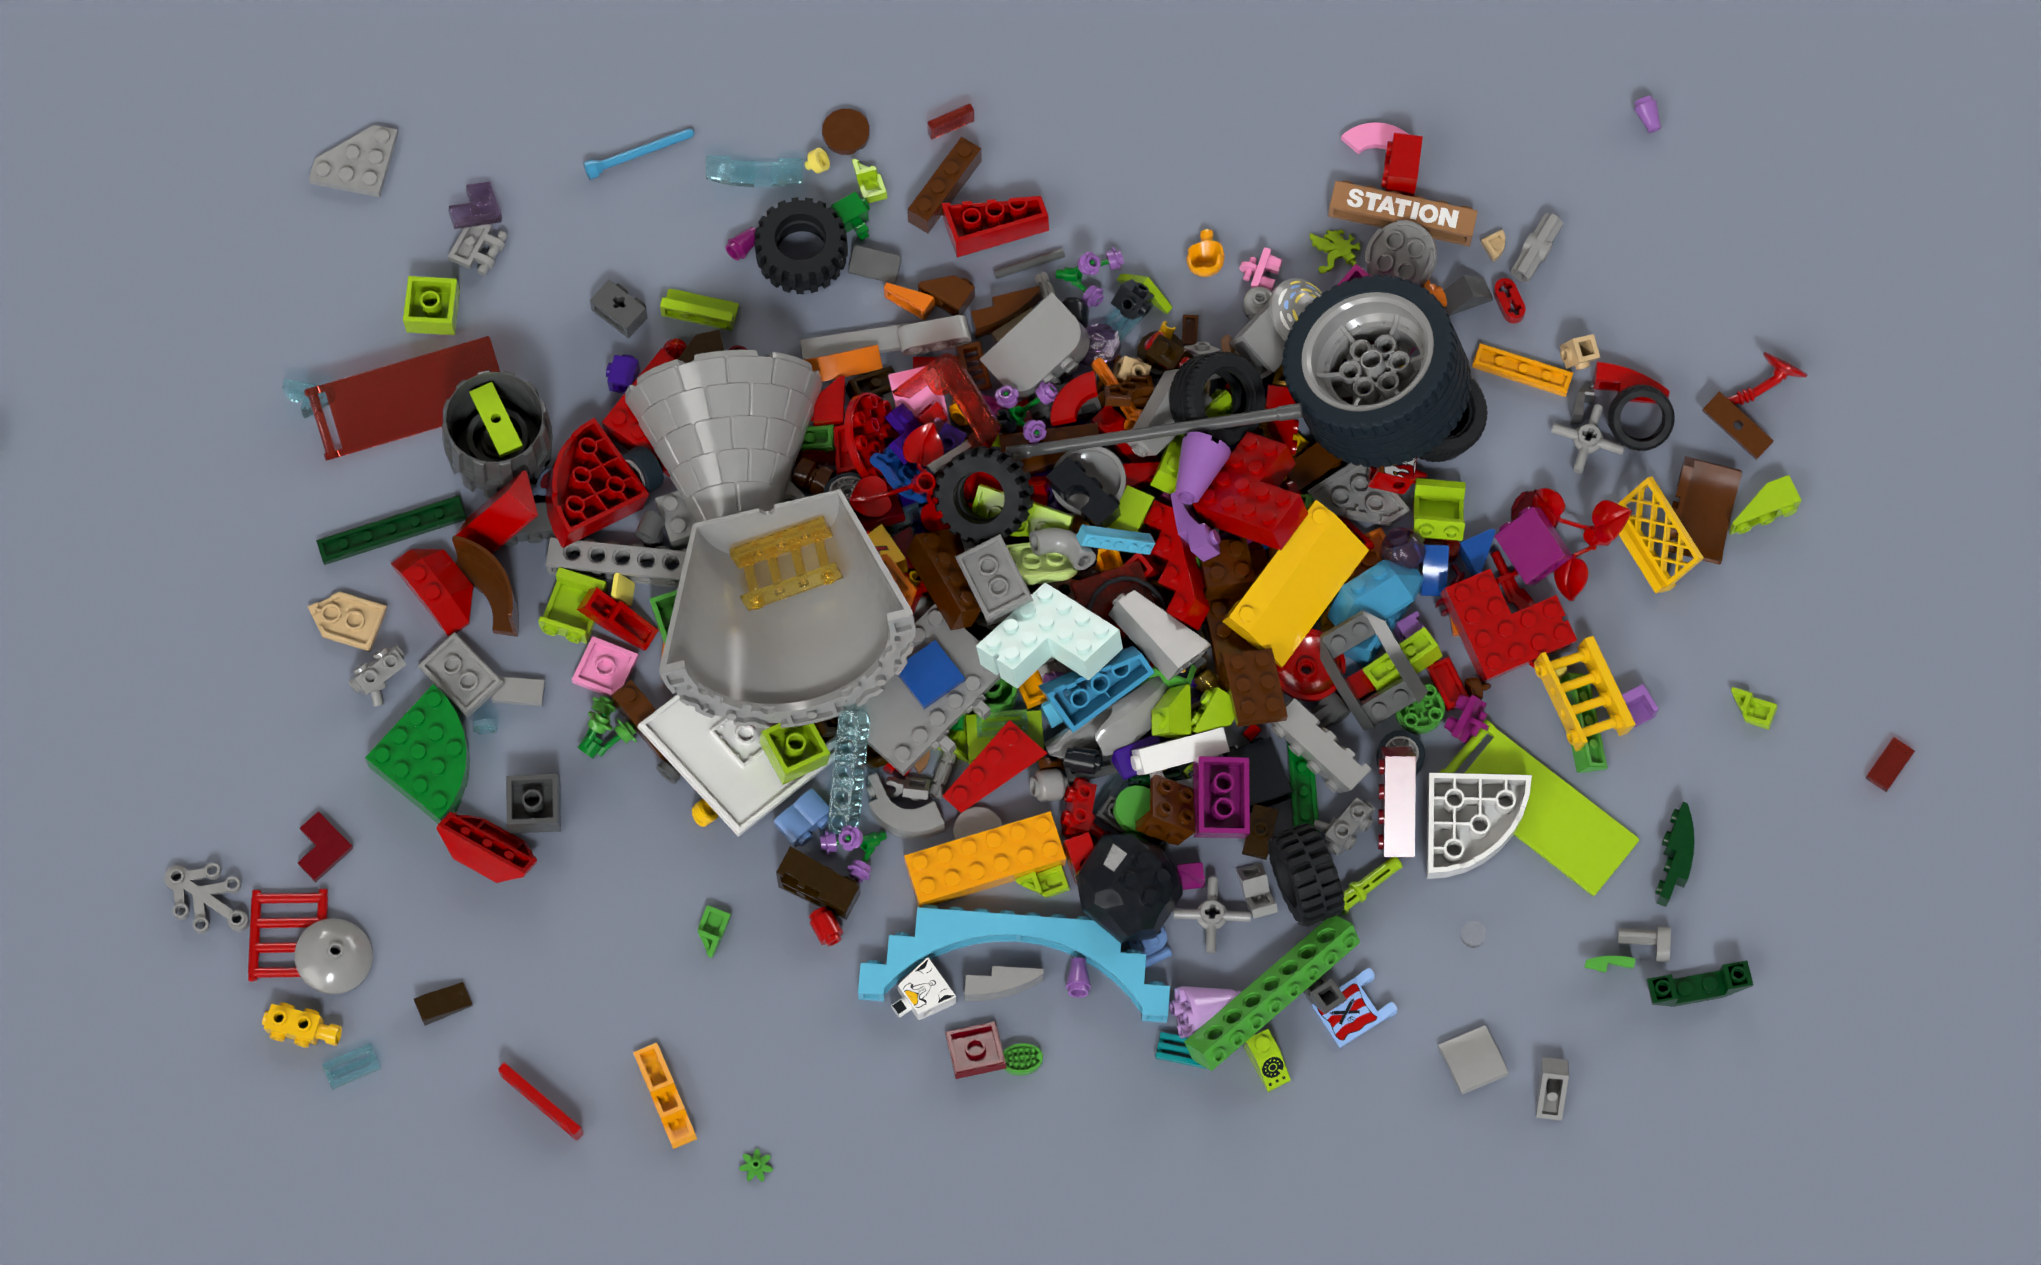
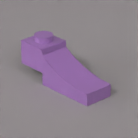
M1175 492L1170 494L1178 535L1189 543L1191 552L1203 562L1221 554L1219 548L1221 540L1218 532L1215 529L1212 530L1205 523L1201 524L1192 504L1188 505L1180 502Z

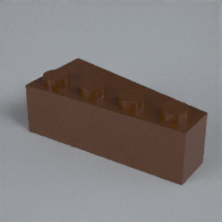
M950 528L916 534L906 551V555L950 630L971 627L981 608L955 556L965 552L959 533L953 535L949 532Z

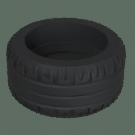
M1633 385L1627 387L1615 396L1609 407L1608 423L1612 434L1622 445L1632 450L1647 451L1658 447L1668 439L1674 427L1675 414L1671 402L1660 390L1652 386ZM1637 397H1647L1654 400L1662 411L1660 427L1654 434L1646 438H1634L1628 435L1623 430L1620 422L1624 406Z

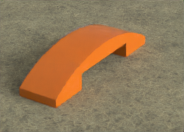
M878 344L803 359L812 364V371L818 370L820 372L822 382L837 379L839 376L848 377L883 368Z

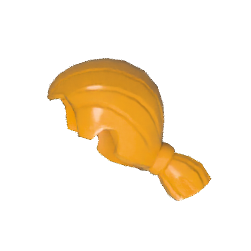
M1204 229L1200 232L1201 242L1188 248L1187 266L1193 274L1199 277H1211L1217 274L1224 265L1225 255L1220 242L1212 241L1214 235L1213 231L1209 229Z

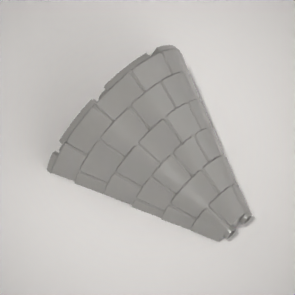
M757 350L708 352L694 355V360L688 363L676 359L643 373L637 378L636 386L629 385L627 388L625 403H627L638 420L641 430L670 474L671 481L686 502L685 505L697 522H702L756 508L770 511L774 508V504L783 503L785 491L795 468V461L804 441L805 433L814 412L815 403L822 388V378L818 370L812 371V364L784 353L772 352L762 357L758 356Z

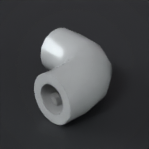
M1044 528L1030 532V546L1033 553L1037 556L1047 553L1062 554L1070 560L1073 567L1077 570H1084L1090 567L1096 559L1092 548L1080 546L1076 538L1077 534L1070 530Z

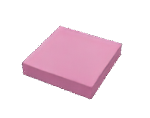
M592 636L574 673L572 683L612 698L611 695L628 682L639 655Z

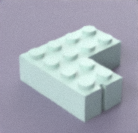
M1047 583L1041 585L1031 595L1033 601L1015 609L976 645L980 665L995 675L1000 673V677L1017 689L1051 657L1087 680H1090L1123 649L1118 628Z

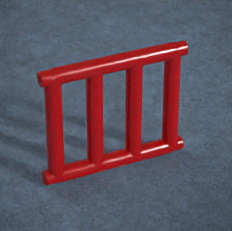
M320 889L319 893H261L260 890H252L248 957L249 982L257 981V978L300 977L296 967L258 968L259 953H295L297 942L260 943V928H308L318 921L327 919V889ZM318 903L317 917L261 918V904Z

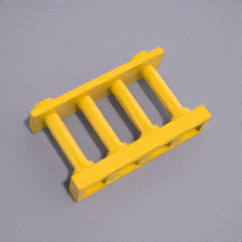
M1594 636L1585 638L1577 647L1578 652L1550 661L1546 652H1544L1534 661L1536 675L1541 678L1566 730L1567 740L1573 745L1576 752L1580 751L1588 742L1586 737L1612 728L1617 731L1619 736L1628 734L1636 725ZM1580 661L1585 664L1588 670L1587 675L1560 684L1554 670ZM1591 683L1595 685L1599 693L1598 697L1572 706L1570 705L1565 692ZM1600 706L1606 708L1610 719L1581 728L1576 717L1577 714Z

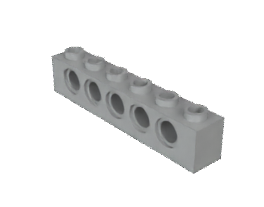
M550 538L546 569L548 574L556 575L558 568L561 567L589 577L613 581L615 573H620L634 583L678 587L687 549L677 551L670 550V548L665 546L648 548L637 543L628 546L621 545L616 541L599 543L588 538H584L581 541L578 540L562 548L557 538ZM572 553L580 554L577 559L568 558ZM602 555L605 557L600 562L593 561L595 556ZM621 558L629 559V562L621 565L617 563ZM647 560L654 562L650 567L642 566ZM671 563L679 564L676 569L670 570L667 568Z

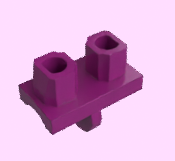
M1460 695L1456 702V708L1462 710L1463 713L1459 720L1450 716L1444 728L1452 733L1451 736L1466 744L1471 735L1477 736L1480 728L1488 731L1489 726L1483 723L1488 715L1483 712L1487 703L1474 695H1471V697Z

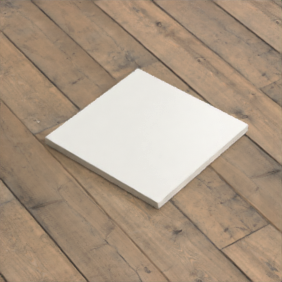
M678 694L638 724V729L738 837L852 747V743L845 736L826 744L830 752L827 765L782 785L759 743L761 732L767 728H757L754 725H734L733 720L731 721L717 715L709 718L696 712L695 707L682 703ZM767 723L768 728H770V727H772V726L778 724V723Z

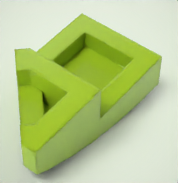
M851 159L861 196L866 199L868 204L888 199L882 177L877 172V167L872 165L868 167L860 164L857 159Z

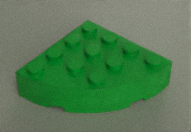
M433 684L370 751L365 759L370 769L439 824L450 812L456 813L460 806L469 779L470 755L467 738L457 712L448 698Z

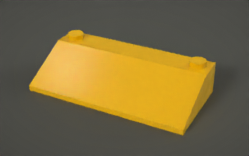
M1317 500L1308 505L1306 508L1308 512L1307 517L1283 549L1275 553L1243 598L1235 603L1222 621L1258 650L1272 648L1275 663L1281 668L1369 551L1332 511Z

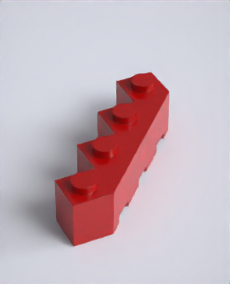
M1155 500L1144 523L1160 533L1151 553L1167 563L1158 581L1159 584L1174 593L1166 612L1182 624L1199 631L1210 607L1204 595L1203 588L1205 586L1201 570L1197 566V556L1191 552L1189 543L1178 535L1173 507Z

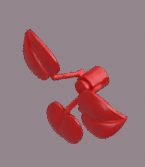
M927 423L913 430L905 439L902 448L904 459L909 463H917L916 468L920 471V474L912 478L911 484L888 492L886 482L880 477L867 476L861 479L856 484L849 498V504L855 511L868 517L883 516L892 507L888 496L912 489L917 494L926 493V500L929 503L921 509L920 516L923 526L930 532L951 528L948 523L943 525L941 522L942 512H936L935 504L939 502L938 498L933 497L931 499L932 489L936 484L935 478L926 469L921 467L922 465L927 468V465L944 454L943 444L934 423Z
M1541 488L1534 495L1532 507L1541 508L1553 527L1558 521L1585 530L1583 538L1589 546L1573 553V557L1554 571L1557 588L1566 599L1574 601L1576 596L1585 587L1589 574L1586 563L1582 559H1577V557L1588 551L1596 550L1597 546H1608L1623 530L1632 510L1614 501L1603 500L1595 506L1592 512V522L1595 526L1583 525L1561 518L1560 515L1565 510V502L1562 496L1555 490Z

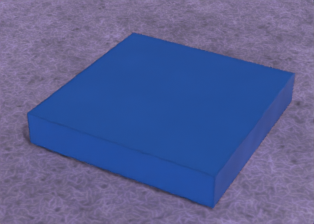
M936 640L908 658L906 666L898 675L923 709H926L965 681V677Z

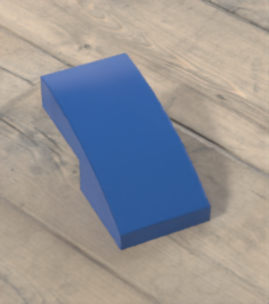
M1423 545L1421 575L1424 580L1420 596H1441L1440 593L1447 587L1449 546Z

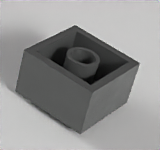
M558 774L506 776L507 827L509 833L561 832L560 781Z

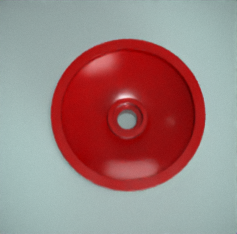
M1310 629L1285 665L1281 668L1276 664L1281 689L1288 696L1310 702L1322 700L1337 690L1320 660V635L1324 632ZM1344 653L1334 659L1345 675L1346 661ZM1304 667L1308 668L1310 673L1305 674L1301 669Z

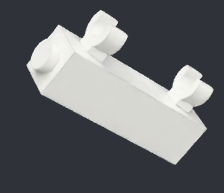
M1224 727L1131 750L1133 755L1131 756V765L1133 770L1137 771V775L1150 774L1151 779L1154 775L1164 777L1162 770L1193 762L1198 756L1219 757V754L1230 752Z

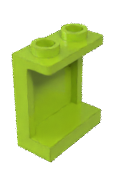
M1416 478L1413 498V537L1463 541L1466 482Z
M559 567L555 575L557 582L543 617L540 616L538 620L540 629L550 636L558 634L564 636L572 643L579 644L583 642L587 644L595 622L579 612L577 608L589 589L598 587L607 594V584L605 581Z

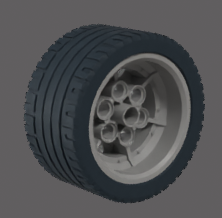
M1369 275L1362 276L1360 279L1359 277L1354 278L1349 282L1347 280L1339 286L1331 287L1329 291L1326 290L1322 293V296L1316 297L1313 303L1309 304L1305 311L1300 313L1298 320L1292 325L1293 329L1289 331L1288 340H1286L1285 349L1283 350L1284 359L1282 360V366L1284 368L1285 383L1295 404L1301 403L1303 419L1313 437L1322 448H1325L1334 457L1342 459L1347 463L1352 462L1353 465H1362L1363 467L1373 466L1374 468H1380L1381 466L1390 467L1393 464L1400 465L1405 461L1410 462L1413 458H1419L1423 456V453L1433 450L1434 446H1438L1442 443L1443 439L1450 435V431H1453L1457 426L1456 423L1460 422L1463 416L1462 413L1467 408L1466 403L1469 402V393L1471 392L1470 383L1472 382L1469 361L1443 305L1426 288H1422L1421 285L1413 283L1408 279L1403 280L1401 277H1392L1390 275H1373V277ZM1412 347H1415L1420 355L1409 357ZM1353 399L1352 405L1348 404L1344 400Z

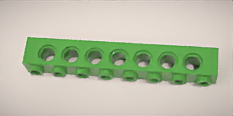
M1339 916L1323 921L1184 1041L1192 1059L1212 1072L1360 943L1353 924Z

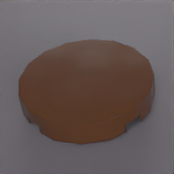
M839 109L832 112L826 117L822 125V138L831 151L840 155H851L859 149H863L870 137V126L867 119L860 112L853 109Z

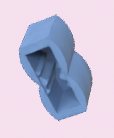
M811 788L793 805L784 810L774 820V824L794 847L798 845L804 846L812 839V833L818 828L822 830L831 823L833 812Z

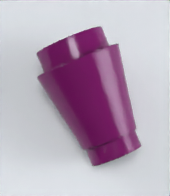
M750 227L728 240L725 249L731 258L738 261L747 256L755 245L754 234L756 228Z

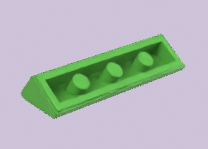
M1567 673L1559 681L1561 684L1587 674ZM1590 684L1565 692L1571 706L1593 698ZM1595 708L1576 715L1581 728L1598 723ZM1601 733L1586 737L1588 742L1580 751L1576 752L1573 745H1571L1577 773L1606 770L1608 768Z

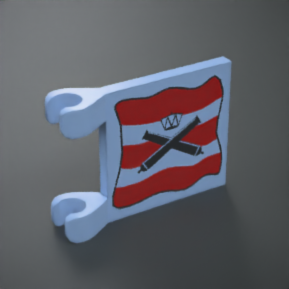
M1367 968L1358 976L1339 987L1347 1000L1327 1014H1324L1312 1004L1313 1009L1339 1048L1397 1014V1007L1393 1002L1388 1003L1377 1012L1362 989V986L1375 979V974L1370 968Z

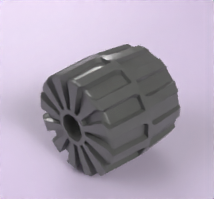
M487 370L478 372V375L468 380H462L455 386L456 390L450 399H446L443 408L442 441L454 475L459 472L463 485L471 492H474L476 488L484 490V496L487 498L495 495L522 471H527L530 485L534 486L540 475L545 471V467L551 461L553 441L550 417L545 403L540 400L537 389L529 381L525 382L516 377L515 373L509 371L490 372ZM490 382L493 383L523 445V449L502 458L499 457L469 394V391ZM495 419L493 423H498L500 420Z

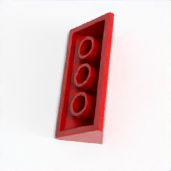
M527 471L519 473L474 511L454 536L472 540L493 554L534 520L538 513Z

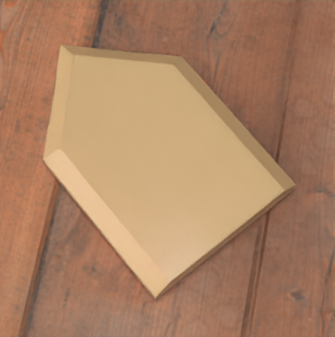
M340 591L324 601L307 606L323 638L369 652L374 645L387 610L386 605Z

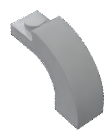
M875 773L868 776V786L865 788L871 800L868 803L869 812L883 829L895 836L906 839H924L945 832V823L935 801L917 809L900 808L888 798L878 774Z

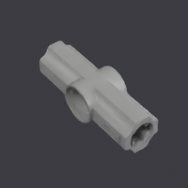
M1545 213L1534 233H1530L1521 250L1522 253L1510 272L1516 280L1529 283L1539 264L1543 263L1553 246V241L1564 223L1557 215Z

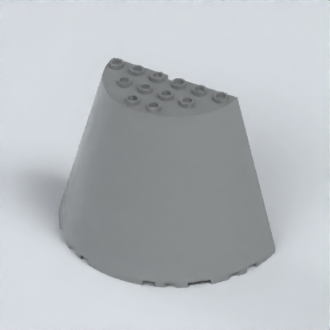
M842 490L829 491L774 504V508L770 511L756 508L693 523L659 672L672 694L676 692L680 696L682 703L695 707L696 712L709 718L717 715L731 721L733 720L734 725H754L757 728H768L767 723H780L781 728L813 724L847 713L846 708L857 703V707H860L867 702L868 698L877 696L884 691L886 682L895 674L899 675L908 662L907 656L912 653L914 648L913 639L916 637L914 616L911 607Z

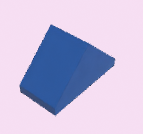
M1489 529L1460 542L1458 553L1471 577L1483 571L1496 532L1495 529Z

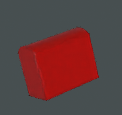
M1250 725L1242 735L1251 741L1261 733V729L1257 725Z

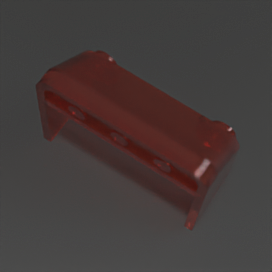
M949 353L940 355L892 391L894 396L909 399L927 385L936 395L944 396L950 393L974 431L967 440L971 445L970 448L984 445L991 448L1000 432V423L956 355Z

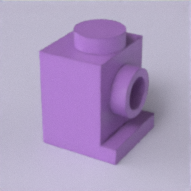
M1417 611L1396 623L1394 633L1400 642H1403L1423 627L1427 629L1423 623L1420 624L1418 622L1420 614Z

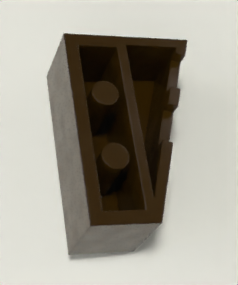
M791 846L776 871L779 888L818 907L826 906L833 914L846 920L861 894L857 881L847 876H841L831 868L822 865Z

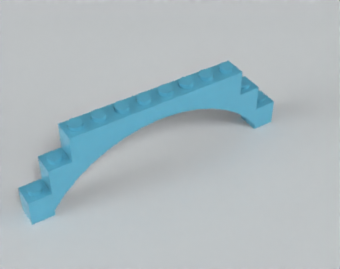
M924 905L923 908L917 907L915 937H910V934L904 932L889 935L886 965L877 960H868L867 963L860 964L859 1000L884 1001L885 994L926 958L931 960L955 949L989 942H1024L1043 945L1063 951L1074 957L1085 958L1086 963L1098 969L1115 982L1132 1000L1142 1014L1141 1021L1167 1023L1170 986H1165V983L1158 981L1144 984L1146 954H1141V951L1126 950V953L1121 952V943L1087 916L1068 919L1065 915L1061 914L1041 917L1039 913L1028 912L1025 915H1015V912L1008 910L1000 911V913H990L989 910L981 908L974 911H964L961 907H949L948 910L938 909L939 907L935 905Z

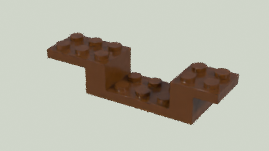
M1247 539L1221 540L1219 543L1221 554L1204 562L1198 558L1205 586L1203 591L1210 607L1205 617V622L1209 629L1211 648L1220 688L1230 695L1237 727L1286 721L1288 715L1272 648L1258 650L1222 622L1235 603L1243 598L1256 578Z

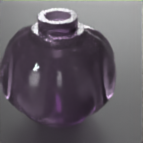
M1403 527L1394 528L1382 540L1380 556L1382 560H1390L1396 565L1417 569V566L1425 559L1426 544L1420 533Z

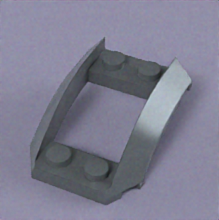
M1362 610L1320 635V660L1363 730L1375 729L1374 725L1415 701L1420 703L1428 693L1426 686L1418 677L1385 619L1382 620L1373 616L1372 613ZM1376 634L1402 678L1360 702L1334 658Z

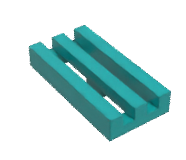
M1160 1032L1155 1059L1206 1069L1193 1059L1162 1053V1049L1190 1055L1187 1047L1164 1043L1165 1040L1185 1045L1184 1041L1188 1037L1181 1038L1178 1035Z

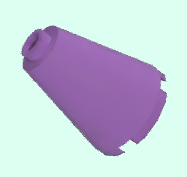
M1188 432L1182 439L1175 494L1178 496V500L1184 504L1191 505L1200 500L1231 454L1230 448L1224 442L1219 440L1217 444L1211 441L1212 436L1209 434Z

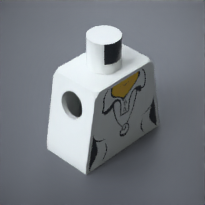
M926 958L898 985V992L902 998L893 1003L891 1007L899 1018L912 1011L916 1018L921 1020L956 1004V995L931 960Z

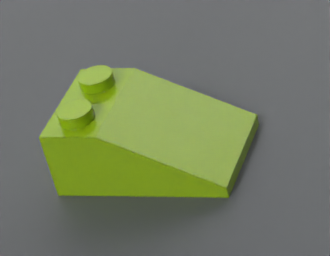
M1177 435L1167 444L1150 484L1168 494L1175 492L1184 435Z

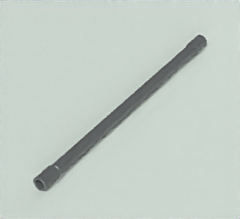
M1301 403L1278 406L1272 409L1036 444L1007 446L1006 451L1014 454V460H1021L1033 456L1182 435L1188 432H1202L1277 420L1303 418Z

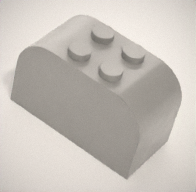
M1051 292L979 360L1004 386L1010 385L1013 389L1016 388L1019 392V399H1028L1030 401L1037 397L1035 390L1039 387L1040 382L1044 381L1045 384L1051 382L1054 386L1060 385V380L1066 374L1071 375L1078 369V363L1086 356L1089 349V335L1084 326Z

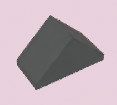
M1463 276L1443 290L1447 299V306L1444 308L1448 316L1493 301V296L1487 283L1481 277Z

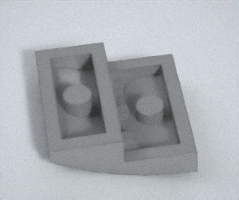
M1486 1026L1438 1045L1439 1052L1449 1067L1450 1075L1461 1095L1509 1075L1500 1052Z

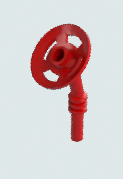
M1764 352L1763 356L1775 368L1773 371L1774 375L1752 389L1748 387L1747 391L1745 389H1742V392L1737 391L1735 395L1727 397V399L1734 405L1739 403L1744 405V402L1749 403V400L1753 402L1756 397L1781 383L1783 379L1786 380L1787 376L1806 378L1808 374Z

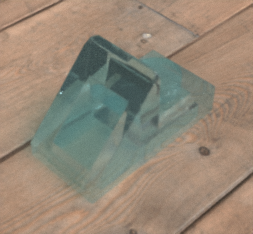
M284 378L282 389L285 397L294 402H301L303 400L301 412L305 419L335 401L336 397L332 387Z

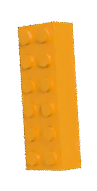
M1049 811L904 855V864L917 905L923 908L924 905L941 904L1016 881V878L1032 872L1040 873L1058 865L1065 866L1066 856L1052 813Z

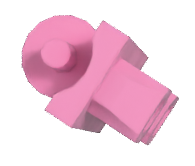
M1264 247L1258 265H1256L1257 259L1250 257L1249 262H1241L1239 269L1244 273L1243 279L1245 281H1250L1251 276H1254L1251 288L1265 287L1272 292L1275 279L1265 277L1264 275L1266 271L1278 275L1282 259L1272 256L1271 249Z

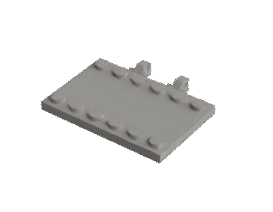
M936 604L915 623L916 637L913 639L914 648L912 653L907 656V659L936 640L965 677V681L929 707L923 709L899 676L895 674L886 682L884 691L880 694L868 698L867 702L860 707H857V703L847 707V713L837 716L903 776L931 748L936 750L939 747L950 756L956 750V744L947 736L949 730L958 722L963 714H969L972 710L985 721L991 715V708L984 703L986 700L984 695L1001 679L1000 673L995 675L980 665L976 648L980 641L965 628L950 630Z

